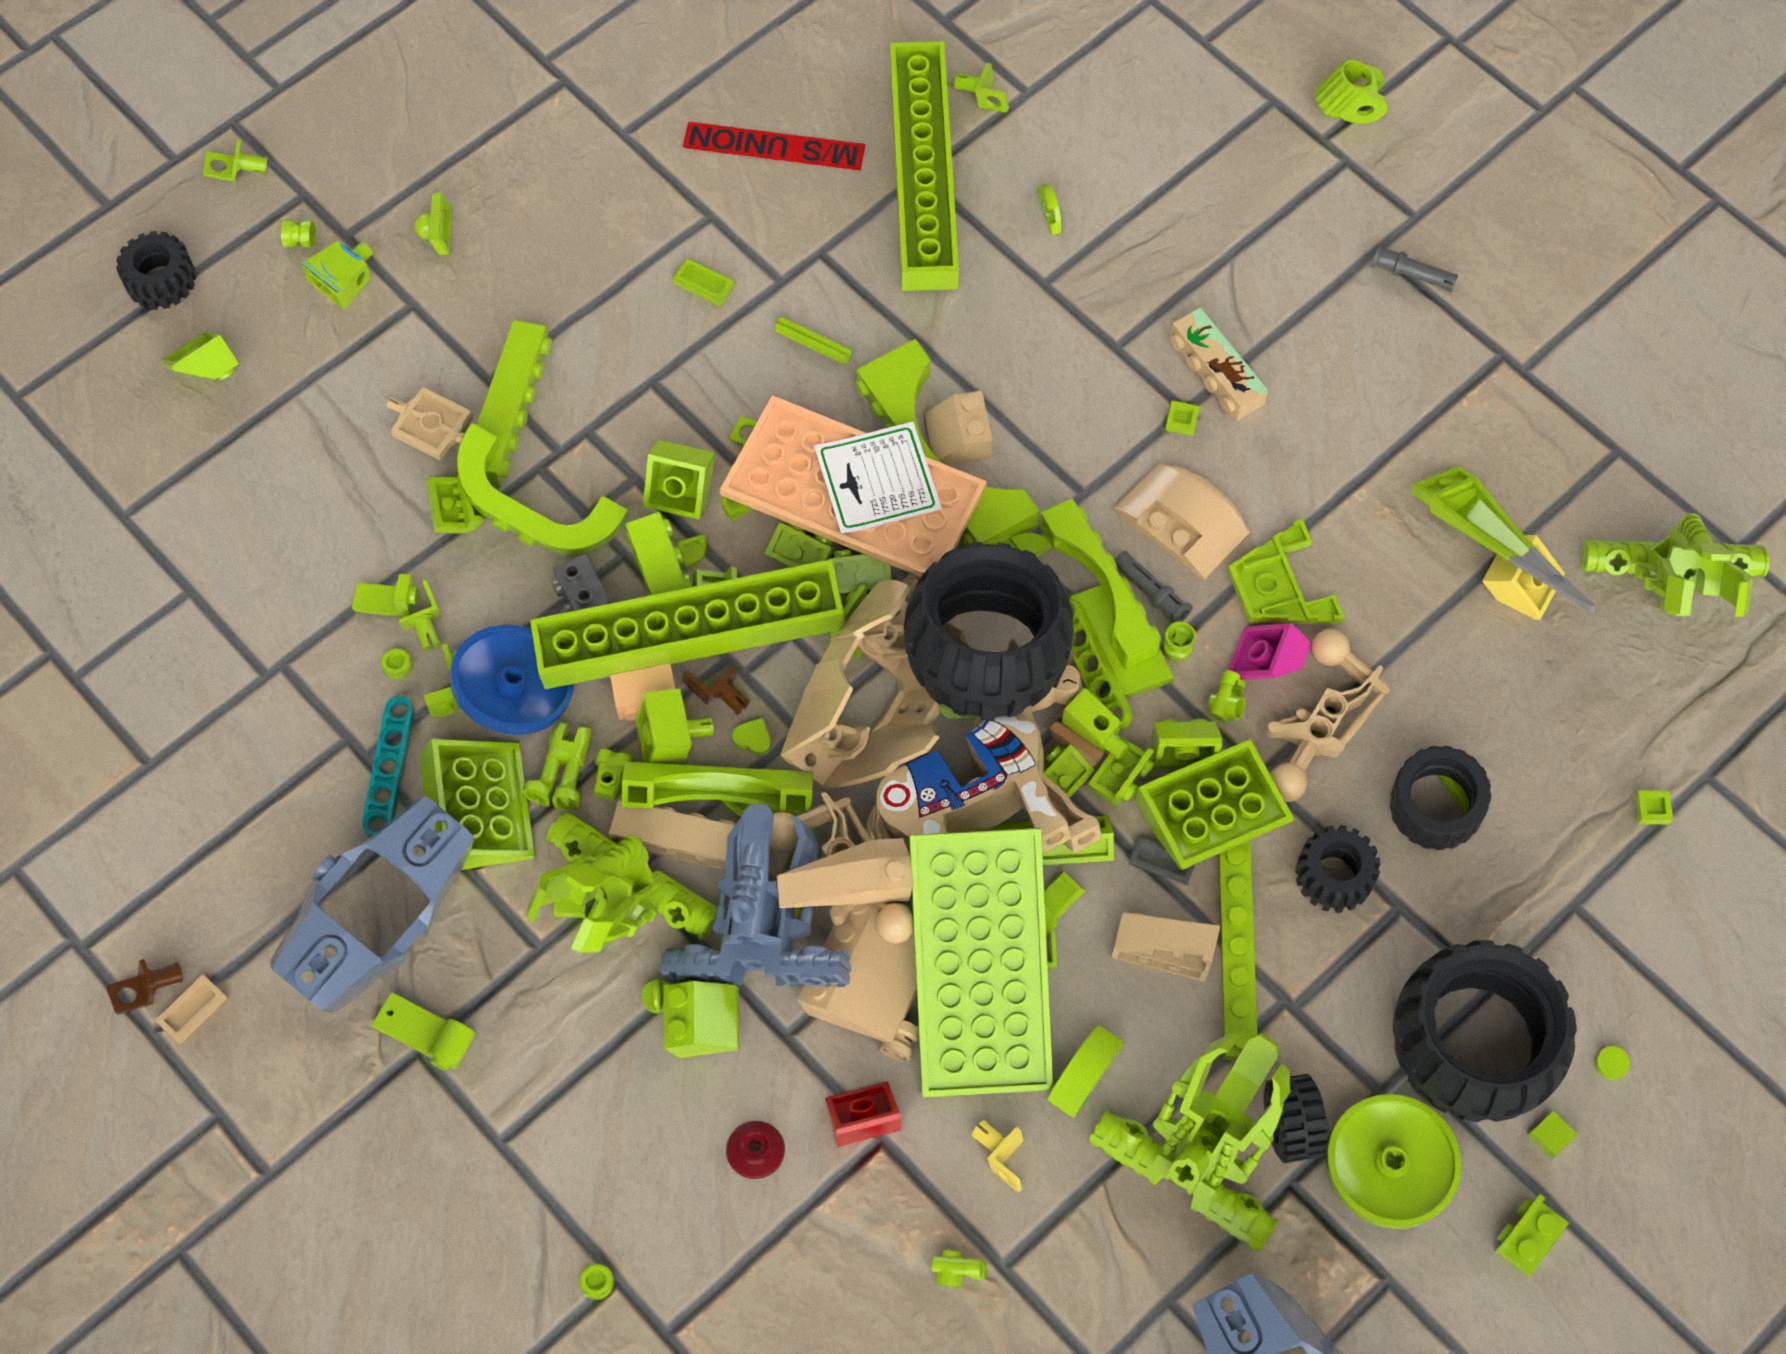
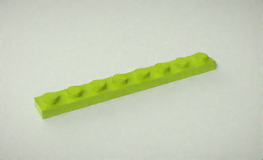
M1251 840L1218 854L1223 1037L1230 1033L1241 1036L1233 1048L1224 1053V1060H1237L1249 1038L1257 1034Z

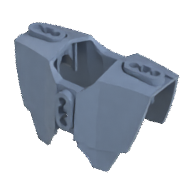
M424 796L405 808L364 843L335 858L329 855L313 873L312 880L314 882L308 887L299 915L271 958V969L321 1011L334 1012L342 1009L376 980L405 963V952L421 934L426 937L428 936L435 912L468 858L474 836L436 802ZM437 821L444 822L447 826L446 830L435 833V823ZM413 848H421L424 851V855L416 856L413 853ZM370 850L378 853L388 863L391 862L402 870L414 882V885L424 892L430 901L428 906L382 957L369 950L326 914L318 904L354 862L361 859ZM332 947L336 950L337 954L334 957L325 958L323 956L324 948ZM304 971H311L314 974V980L310 983H305L301 979V974Z
M1252 1273L1192 1305L1208 1354H1279L1297 1347H1303L1307 1354H1343L1324 1335L1319 1326L1306 1314L1291 1294L1272 1281ZM1227 1297L1232 1298L1234 1301L1233 1312L1223 1309L1222 1303ZM1247 1330L1251 1334V1340L1249 1343L1244 1344L1241 1337L1243 1332Z

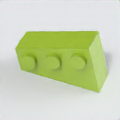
M660 512L625 523V537L627 542L631 544L634 560L640 568L649 596L693 587L689 575H683L679 564L683 563L678 546L672 547L669 536L673 535L668 518L662 520Z

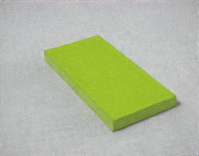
M1102 585L1070 596L1071 600L1077 601L1083 606L1126 699L1173 682V674L1160 647L1158 655L1125 670L1111 647L1113 614L1110 601ZM1132 591L1131 595L1133 596L1134 600L1137 602V599H1136V597H1135V595H1134V593H1133V591Z

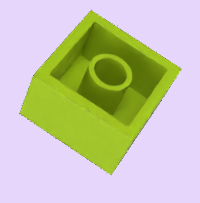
M658 439L648 453L643 507L700 520L710 501L715 452Z
M680 689L643 693L635 717L643 763L684 765L692 745L691 738L713 736L714 727L713 724H710L712 723L711 717L686 719Z

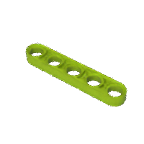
M1069 599L1070 604L1074 608V636L1071 650L1074 652L1073 660L1087 690L1112 713L1118 707L1122 710L1123 716L1120 730H1124L1132 722V709L1081 603ZM1084 630L1086 641L1082 646L1078 647L1075 641L1076 635L1079 631ZM1092 656H1096L1098 659L1097 669L1090 672L1087 667L1088 661ZM1107 681L1110 684V693L1107 697L1102 698L1099 692L1100 686Z

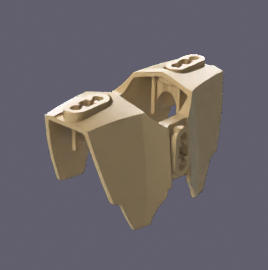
M879 580L845 624L831 638L832 641L819 664H816L812 677L804 690L803 697L780 755L797 771L813 772V783L823 789L855 785L890 775L900 764L929 752L940 738L936 733L937 727L932 724L939 714L940 707L928 695L926 688L918 683L908 661L904 644V618L908 605L905 599L912 588L900 581ZM949 623L942 626L953 640L971 648L966 644V633ZM856 647L897 678V693L883 718L872 729L868 726L851 727L838 719L844 711V707L853 691V688L845 678L843 670H846V665ZM808 754V763L806 764L805 757Z

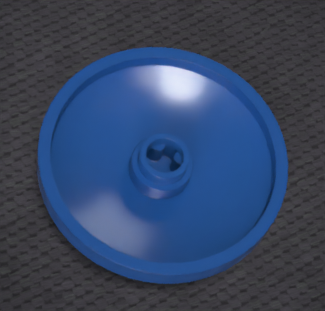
M515 625L492 626L472 634L458 648L450 670L451 690L456 702L464 713L487 729L509 735L532 734L553 725L566 711L574 690V684L550 689L544 688L538 673L532 629Z

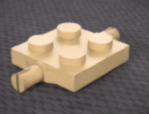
M424 387L407 403L393 396L387 402V408L400 413L397 422L390 430L392 436L440 461L451 446L455 443L461 444L462 438L465 435L463 432L464 428L473 417L470 410Z

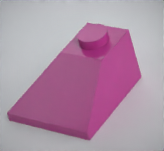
M1292 623L1244 627L1228 670L1238 673L1241 680L1276 678L1302 669L1312 643Z

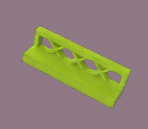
M1109 815L1094 816L1099 826L1104 827L1100 828L1102 839L1075 853L1062 843L1045 853L1042 852L1043 865L1114 861V832ZM1029 821L1002 822L989 830L1025 829L1032 827Z

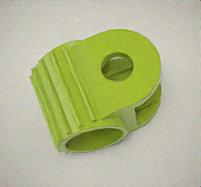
M1344 60L1316 87L1314 92L1318 107L1331 118L1340 117L1348 122L1367 124L1379 120L1388 111L1386 98L1378 94V91L1384 85L1383 72L1377 67L1358 60ZM1359 79H1367L1365 84H1356L1355 82ZM1362 106H1372V107H1373L1372 109H1370V110H1368V111H1360V110H1358V109H1359L1360 107H1362Z

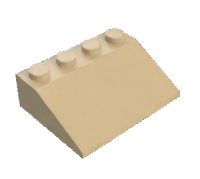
M867 903L858 904L848 912L843 924L833 925L823 946L837 952L841 950L848 951L851 958L849 959L851 965V972L849 973L850 983L846 984L845 987H837V984H831L830 987L804 985L797 1000L809 1016L883 1042L892 1043L917 993L914 934L903 943H887L880 938L875 929L877 915Z

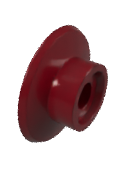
M749 1121L738 1126L731 1133L726 1145V1156L732 1169L739 1175L749 1179H761L771 1175L780 1167L785 1155V1143L782 1135L774 1126L763 1121ZM754 1143L761 1145V1149L758 1152L750 1151L749 1147Z

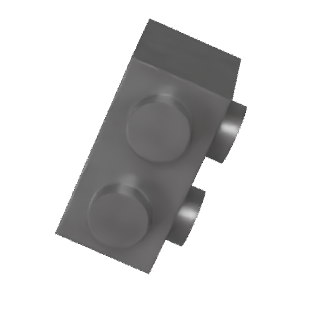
M586 554L553 568L556 579L551 582L557 596H564L567 604L563 605L565 612L611 604Z

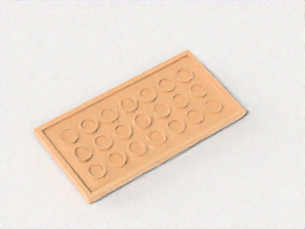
M772 396L720 488L721 496L919 577L922 576L933 562H939L946 552L956 548L987 487V481L925 457L942 506L941 510L841 534L814 445L865 434V432Z

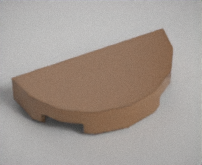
M1055 721L1050 726V732L1059 745L1072 744L1091 767L1095 766L1103 758L1102 750L1059 721Z

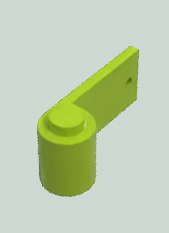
M393 992L390 993L371 1027L428 1056L432 1059L430 1062L432 1065L445 1072L449 1068L457 1069L476 1036V1033L464 1024L453 1019L446 1021Z

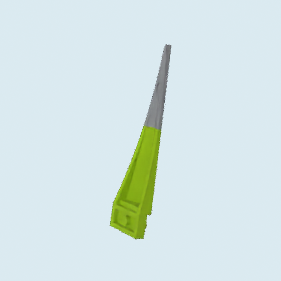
M1458 465L1412 484V495L1427 504L1432 514L1584 609L1594 613V603L1570 583L1534 547L1476 476Z

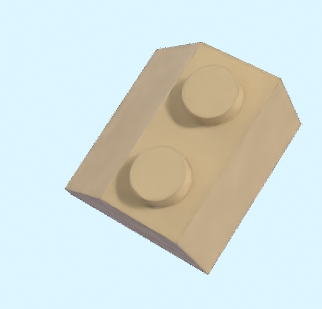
M982 391L954 394L924 413L931 452L943 464L991 458L993 440Z

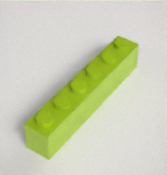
M518 320L512 321L477 426L497 436L499 441V447L491 458L486 472V477L492 486L501 487L504 477L507 478L510 474V458L512 452L516 453L519 447L520 438L518 434L520 429L526 426L528 419L527 408L529 403L532 404L536 395V381L543 376L544 357L551 352L552 339L548 336L547 327Z

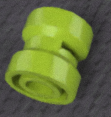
M284 219L281 225L283 247L293 248L300 244L303 248H314L316 241L314 221L303 220L301 223H298L293 219Z
M1175 622L1167 628L1163 642V652L1167 658L1175 662H1181L1191 656L1196 639L1194 628L1185 622Z

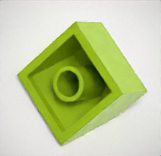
M1164 719L1154 722L1151 734L1152 749L1155 750L1153 754V761L1155 762L1153 769L1184 768L1219 753L1222 746V737L1217 723L1208 722L1205 719H1194L1190 722Z
M699 981L664 985V1049L678 1058L740 1050L739 987L736 985Z

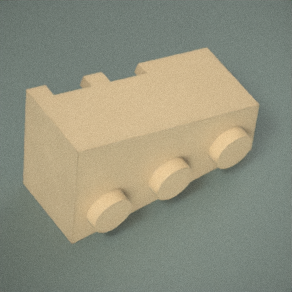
M1138 912L1122 913L1111 958L1205 982L1213 961L1220 926L1146 916Z

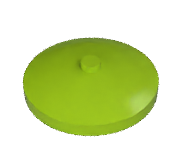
M1384 1094L1361 1100L1341 1116L1328 1140L1326 1167L1335 1193L1352 1213L1375 1226L1389 1229H1408L1420 1226L1434 1219L1451 1202L1460 1183L1462 1159L1453 1131L1435 1110L1407 1096Z

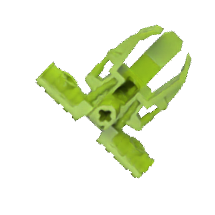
M1687 513L1682 517L1680 523L1671 528L1669 535L1659 543L1583 540L1580 569L1583 572L1593 571L1594 573L1607 571L1612 575L1635 573V577L1644 581V589L1653 590L1657 593L1659 607L1663 612L1670 615L1691 616L1694 588H1696L1702 595L1722 597L1736 607L1735 617H1744L1749 612L1753 578L1755 576L1764 578L1767 575L1769 556L1767 548L1763 545L1715 544L1702 518L1696 513Z
M569 812L559 816L557 821L551 825L546 840L549 843H554L562 851L564 857L572 862L558 869H550L549 872L540 875L527 905V918L532 923H534L540 907L567 897L582 906L595 898L587 918L584 917L571 946V949L580 953L600 952L610 941L624 936L633 937L638 927L648 922H653L657 912L664 916L666 922L671 927L676 929L684 927L687 932L697 935L701 941L710 936L713 924L716 922L718 907L660 870L651 872L648 865L649 855L646 848L642 845L641 838L636 835H628L622 841L616 843ZM629 915L637 916V920L635 921Z
M1230 1033L1212 1042L1205 1052L1197 1057L1189 1066L1183 1076L1178 1078L1172 1085L1170 1097L1163 1104L1158 1117L1153 1123L1154 1128L1166 1139L1164 1145L1155 1142V1139L1148 1135L1146 1128L1139 1122L1115 1116L1109 1109L1102 1116L1089 1140L1092 1145L1097 1148L1098 1146L1105 1150L1106 1154L1112 1156L1124 1166L1133 1168L1134 1172L1138 1175L1147 1177L1149 1182L1155 1186L1163 1177L1166 1180H1173L1177 1185L1187 1190L1186 1193L1189 1195L1194 1194L1190 1207L1192 1210L1204 1214V1218L1211 1222L1213 1220L1224 1231H1227L1241 1242L1245 1241L1250 1244L1249 1247L1255 1251H1261L1278 1224L1279 1219L1271 1217L1254 1196L1244 1192L1237 1193L1233 1189L1230 1190L1222 1182L1224 1178L1240 1184L1245 1183L1258 1165L1260 1156L1272 1144L1274 1140L1273 1133L1281 1118L1284 1101L1290 1094V1071L1283 1063L1280 1064L1272 1076L1274 1090L1271 1103L1252 1125L1253 1119L1244 1113L1279 1057L1278 1043L1259 1033L1249 1038L1216 1095L1208 1090L1201 1093L1213 1060L1219 1054L1230 1051L1241 1037ZM1177 1095L1184 1099L1179 1110L1183 1113L1180 1120L1171 1117ZM1250 1143L1257 1145L1258 1149L1244 1163L1238 1158L1240 1151L1244 1152Z

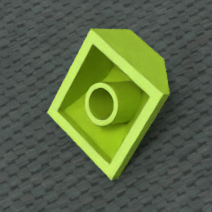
M209 330L159 361L162 366L172 371L214 380L217 378L223 380L235 372L233 368L239 365L220 334Z

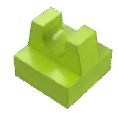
M1637 791L1635 794V815L1638 824L1670 825L1673 821L1670 791Z

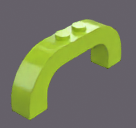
M473 423L467 429L459 446L457 458L461 485L470 503L483 516L492 520L490 524L504 533L509 530L517 534V540L529 547H532L534 544L554 554L575 556L587 554L605 546L623 527L628 518V510L604 496H601L595 508L586 519L576 524L562 525L547 519L497 491L489 483L486 472L491 458L499 447L498 437Z

